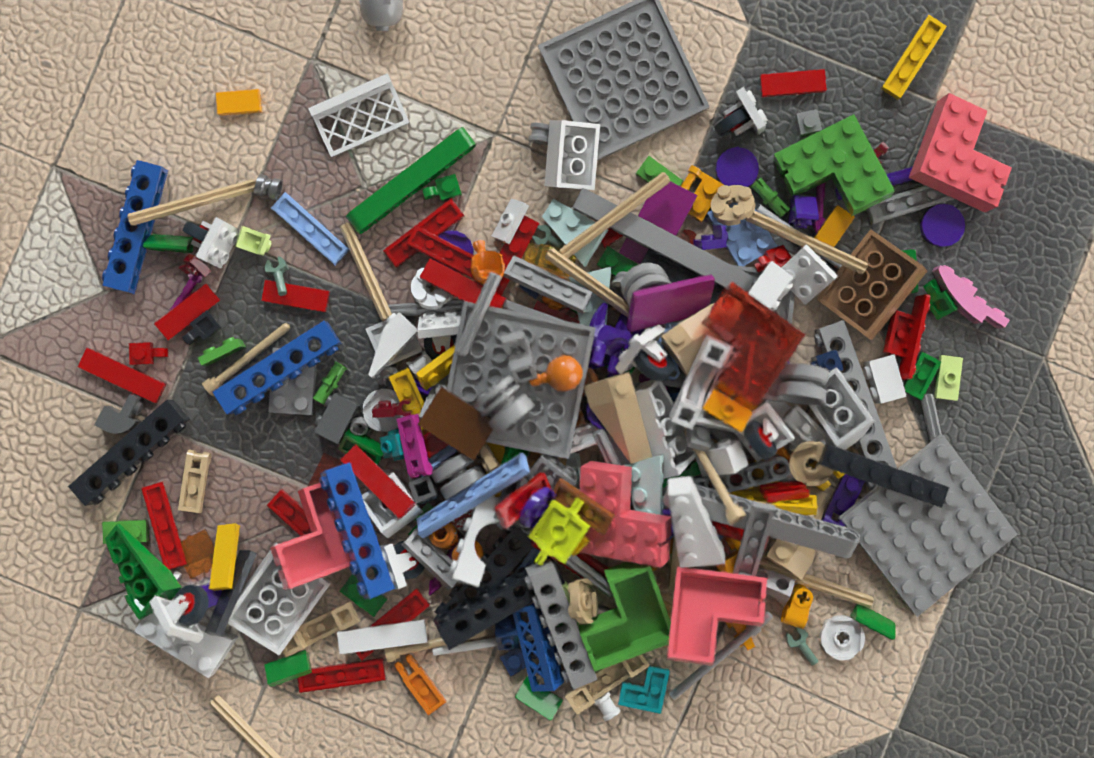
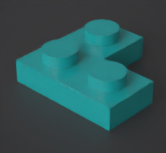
M650 665L647 667L644 686L622 682L618 705L661 714L670 670Z

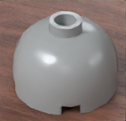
M359 0L361 16L368 25L376 26V31H389V26L396 25L402 17L403 0Z

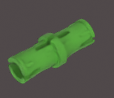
M759 178L751 186L764 200L763 203L765 205L768 204L779 218L790 210L777 196L778 192L776 190L773 191L762 178Z
M335 361L326 378H322L321 381L323 383L313 396V399L324 405L334 388L337 389V383L347 368Z

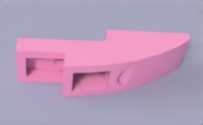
M940 265L932 270L941 291L947 290L958 307L957 311L974 324L986 321L997 329L1006 327L1010 320L1004 317V312L997 308H990L986 305L987 302L978 296L973 297L977 288L972 286V281L965 277H958L954 274L955 271L946 265Z

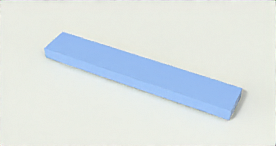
M523 453L517 455L416 519L418 535L424 539L529 474L526 456Z

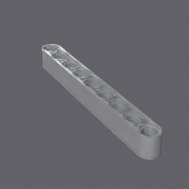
M582 188L572 208L597 222L618 205ZM631 212L610 227L615 232L701 276L712 274L716 284L744 298L755 279L748 273Z
M695 484L710 520L745 529L752 500L729 494L734 504L742 507L746 514L742 520L730 524L726 518L727 513L725 510L727 508L718 492ZM667 487V490L663 497V503L670 508ZM775 508L768 533L769 537L843 558H850L860 540V535L850 528Z

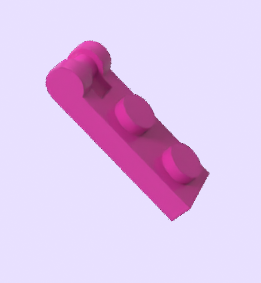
M419 414L397 418L406 467L411 478H417L420 475L427 476L433 472L432 464L428 462L421 426L417 425L420 421Z

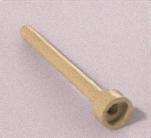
M288 323L281 325L219 376L205 380L202 383L203 387L211 396H215L213 391L221 387V384L288 332L290 325Z
M693 449L727 508L725 511L729 523L734 524L742 520L746 516L742 507H738L732 501L706 453Z
M485 629L470 639L486 636L489 631ZM442 637L428 640L427 643L385 648L387 662L390 663L397 661V658H401V655L446 644Z

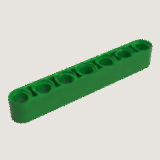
M464 127L459 128L352 209L346 215V219L359 235L366 232L471 152L477 144Z

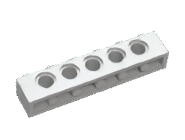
M551 559L545 560L543 565L537 563L527 567L528 576L524 578L529 590L534 589L536 595L532 596L536 608L542 609L543 614L539 616L544 628L549 627L551 632L547 634L551 647L556 645L558 651L554 652L558 665L563 664L565 670L561 671L565 682H570L574 690L598 680L575 619L569 616V603ZM544 585H550L548 589L540 590ZM557 604L555 608L548 609L550 605ZM564 623L563 626L556 628L557 624ZM571 642L569 645L563 646L564 643ZM578 660L575 664H570L572 661Z

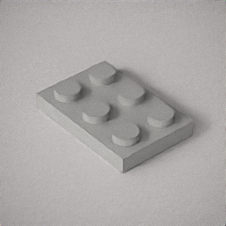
M273 348V353L280 348ZM296 352L293 355L294 363L298 364L302 360L300 352ZM280 363L274 368V372L278 376L284 371L283 365ZM317 365L311 368L306 366L300 370L302 372L301 375L292 380L290 378L282 382L283 386L274 392L270 390L268 412L313 415V396L315 395Z

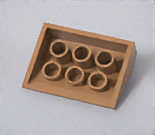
M870 229L851 254V256L868 263L865 273L859 274L847 267L841 266L836 273L837 277L823 289L816 299L867 338L873 340L927 273V270L920 263Z

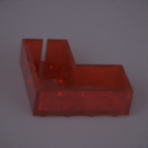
M733 281L724 288L701 321L704 326L737 349L713 386L729 397L735 395L733 400L750 411L759 406L806 336L805 333Z

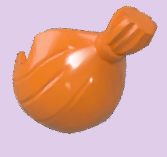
M483 240L475 241L473 248L477 254L471 260L473 278L477 282L485 284L489 273L493 272L501 276L502 279L505 272L502 255L495 251H486Z
M560 356L549 363L545 373L537 374L538 378L529 380V383L532 386L548 383L557 391H569L581 382L583 368L573 357Z

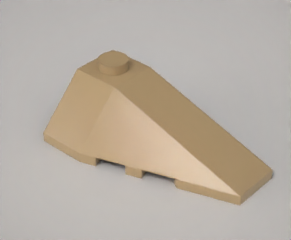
M731 292L662 336L661 344L687 376L706 334L723 341L743 314L745 308Z
M622 373L585 385L584 391L590 409L598 417L628 461L632 464L652 457L629 373Z
M806 485V489L810 491L809 495H816L817 515L807 516L821 520L827 494L814 486ZM774 538L763 557L802 580L813 562L815 549Z

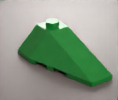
M121 524L115 525L105 538L113 563L118 565L121 574L118 577L120 584L124 583L128 594L125 596L126 601L136 617L142 620L153 613L154 610L150 601L155 596L172 600L182 586L172 572Z

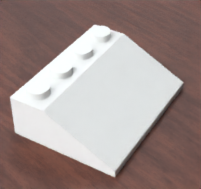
M270 550L243 587L228 624L280 655L329 587L330 582L324 577H320L284 590L278 573L279 570H282L281 565L276 567Z

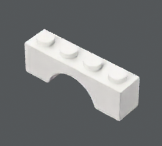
M706 334L669 414L671 421L693 429L702 410L703 400L709 384L717 371L721 369L729 353L730 347L726 342Z
M492 496L471 509L473 510L471 518L467 517L463 528L464 531H467L464 540H459L456 552H459L457 561L453 560L449 573L453 574L452 580L473 587H479L485 564L476 554L475 538L479 530L484 526L499 523V520L493 518L495 514L493 508L498 505L499 498Z

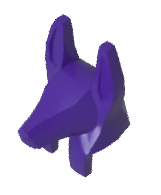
M604 302L595 311L590 321V326L596 327L588 368L596 369L609 365L608 372L617 375L618 371L615 367L620 362L618 358L621 355V349L630 342L631 333L627 331L628 319L623 314L620 315L615 328L605 325L608 304Z

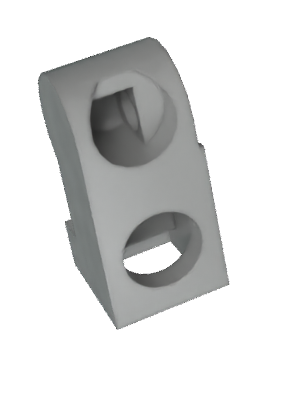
M758 568L756 577L767 578L766 594L778 599L777 602L786 605L791 596L795 579L772 570Z

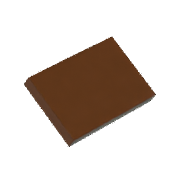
M444 387L439 389L417 424L473 461L493 431L492 427L488 424L492 419L487 415L482 416L480 410Z

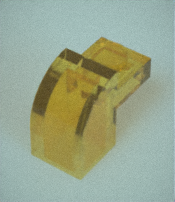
M529 243L524 261L551 273L571 277L545 258L550 248L558 252L560 249L544 244ZM572 255L568 259L575 264L577 257Z

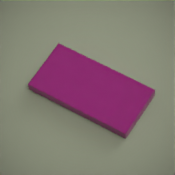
M670 181L645 201L638 216L676 236L697 195ZM626 238L619 253L641 264L648 248Z
M711 274L632 292L627 328L632 332L693 316L710 305L715 278Z

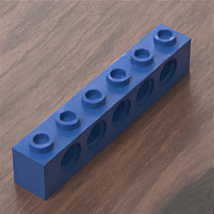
M137 160L136 164L133 165L131 169V183L125 191L126 201L119 213L120 223L113 235L115 241L113 248L108 253L109 263L107 269L102 274V286L135 294L147 251L143 247V243L151 235L155 220L137 224V229L131 232L128 214L137 212L136 205L140 201L143 202L141 210L160 204L168 170L164 167ZM144 181H148V188L142 190V183ZM131 243V250L126 253L124 250L125 245ZM124 263L126 269L122 274H120L119 267L121 264Z
M324 320L213 391V394L226 414L234 413L236 416L247 409L245 406L250 402L255 404L265 398L264 393L269 390L274 392L283 386L282 382L290 378L292 380L301 375L302 372L300 370L306 366L311 368L320 362V357L325 354L330 356L339 350L338 346L342 343L330 324ZM314 340H319L321 347L318 351L313 352L311 344ZM296 352L302 354V360L298 364H295L293 361V355ZM280 363L283 365L284 371L278 376L275 374L274 368ZM260 375L265 378V384L262 387H258L256 384V379ZM241 387L246 390L244 399H240L237 394Z
M350 462L320 473V485L327 492V504L330 511H333L336 517L334 524L336 530L342 534L344 540L342 541V547L344 552L349 554L351 560L349 567L352 574L357 577V590L360 596H363L364 599H370L395 589ZM337 484H341L344 487L345 492L343 495H339L336 492ZM345 505L351 507V516L344 514L343 508ZM352 526H356L359 529V536L357 538L351 534ZM360 547H364L367 551L364 559L358 554ZM368 568H371L374 571V577L372 580L368 579L366 576V570Z

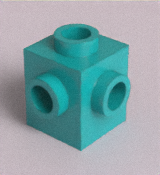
M399 429L387 431L388 436L380 437L384 459L393 457V461L405 459Z

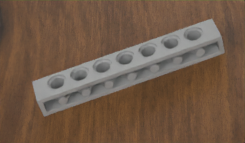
M844 320L816 329L814 340L816 345L821 347L823 354L832 351L830 349L832 340L838 343L839 349L837 352L839 358L846 364V370L843 373L841 372L846 381H850L853 384V391L874 420L864 437L852 446L858 450L861 456L897 468ZM871 442L875 445L873 454L867 452V446ZM865 481L869 490H873L877 486Z

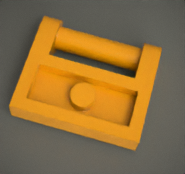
M691 165L688 169L689 173L680 187L689 190L695 178L701 180V183L694 192L697 197L688 213L689 216L701 223L711 208L712 198L717 193L718 188L724 184L705 174L696 166Z

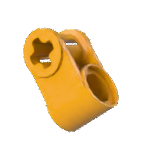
M801 584L793 586L791 596L782 610L781 623L804 629L813 602V594L806 586ZM802 593L805 594L804 597H800V598L797 597L798 594H800V595H801Z

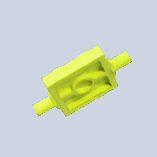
M579 498L575 499L570 508L564 507L556 500H553L528 536L541 549L534 560L539 565H543L548 555L556 557L562 563H566L591 527L577 514L584 504Z

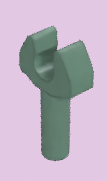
M547 225L538 226V229L546 234L544 239L533 236L534 242L539 247L550 244L561 249L566 245L563 241L553 237L551 227Z
M278 256V267L273 268L270 260H267L265 271L268 276H274L278 294L284 296L287 294L283 273L289 268L285 260Z
M795 627L799 633V638L794 640L787 632L786 642L791 648L799 647L811 666L815 665L818 659L806 644L808 633L804 629Z

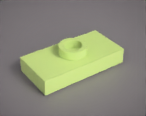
M939 355L941 364L937 370L934 398L958 401L963 358Z

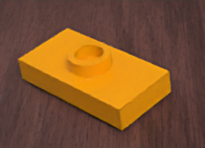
M713 389L702 407V410L740 433L753 414L750 410Z

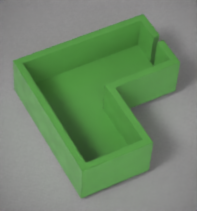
M854 114L774 154L773 161L781 177H784V183L792 197L794 195L798 196L832 179L851 216L891 198L895 191Z
M627 561L604 570L618 607L592 617L593 623L579 624L577 622L594 671L668 645L671 621L650 565Z

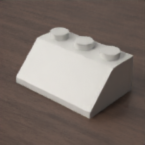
M550 120L544 186L595 190L600 124Z
M836 367L829 372L828 384L822 386L827 391L825 404L809 406L836 447L846 450L864 437L874 420Z

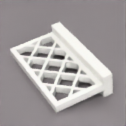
M388 73L308 108L331 157L410 123ZM388 89L391 90L393 95L390 105L379 101L381 93ZM378 94L376 99L371 98L372 96ZM365 99L375 102L371 114L359 109L361 102ZM395 101H396V104H397L398 108L393 107V104H394ZM358 103L356 108L351 106ZM377 103L389 107L385 119L373 115ZM350 108L355 110L351 122L339 118L342 109ZM391 110L399 111L404 120L396 124L388 121ZM338 112L337 116L331 115L333 113ZM358 112L369 116L365 128L354 124ZM327 116L334 118L335 122L332 130L324 129L320 119ZM372 117L384 122L381 131L373 132L368 130ZM338 120L350 125L346 137L334 133ZM386 123L392 125L390 127L385 128ZM353 126L364 130L362 138L358 141L348 138ZM325 132L330 133L329 138H327ZM367 132L372 133L371 135L365 137ZM333 135L345 139L342 148L333 151L330 144ZM347 140L353 142L349 145H346Z

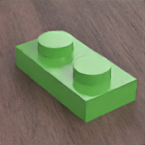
M650 156L646 158L636 172V175L647 183L662 172L669 177L671 182L679 186L683 183L682 179Z
M231 337L222 342L223 345L216 349L211 347L204 350V355L198 357V360L202 366H209L246 348L243 340Z
M148 520L102 522L103 544H106L105 538L116 524H121L139 542L149 541Z

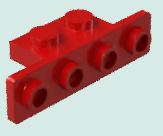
M927 294L915 297L911 315L896 310L890 318L883 353L901 358L899 372L902 380L912 379L916 371L915 364L921 349L920 341L926 326V314L930 309V295Z

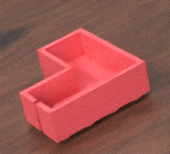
M948 93L936 103L909 178L985 213L998 207L1004 191L1001 187L1006 185L1012 167L974 150L987 110Z
M590 461L581 466L580 491L616 516L605 535H601L590 527L585 534L590 542L579 553L655 567H662L669 561L671 540L667 539L671 536L672 517L630 510L632 467Z
M320 483L298 491L311 533L270 547L276 567L281 565L282 568L278 573L284 590L349 567V562H351L349 554H346L342 547V541H344L342 534L336 530L334 512H331L328 507L327 492L322 489ZM341 484L336 485V492L339 495H343L345 492L344 487ZM345 505L343 508L344 514L351 516V507ZM352 526L351 534L356 538L359 536V529L356 526ZM360 547L358 554L364 559L367 551L364 547Z
M677 567L667 660L712 666L714 663L717 621L761 627L764 623L765 603L763 601L766 598L767 578Z

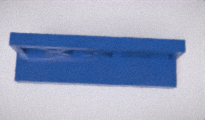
M533 602L513 613L531 690L555 691L564 683L561 665H558L554 652H557L556 645L551 647L547 634L551 633L549 627L544 628L539 615L543 614L542 609H537ZM520 612L528 613V624L522 620ZM527 632L534 638L533 645L526 639L525 634ZM532 652L539 658L540 663L538 665L531 659ZM537 673L543 677L545 684H537Z

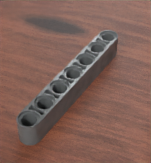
M776 456L768 460L748 463L746 467L734 473L742 476L743 479L739 483H733L730 480V476L733 474L718 476L729 493L782 480L789 475L790 466L786 458ZM777 463H782L786 466V469L778 473L774 471L773 467ZM756 468L764 471V475L760 478L754 477L751 473ZM699 475L692 477L694 484L716 490L709 486L710 478L708 476ZM667 487L662 488V496L665 495Z

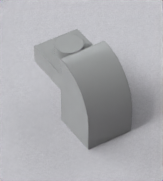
M523 330L501 336L515 383L538 378L531 347Z

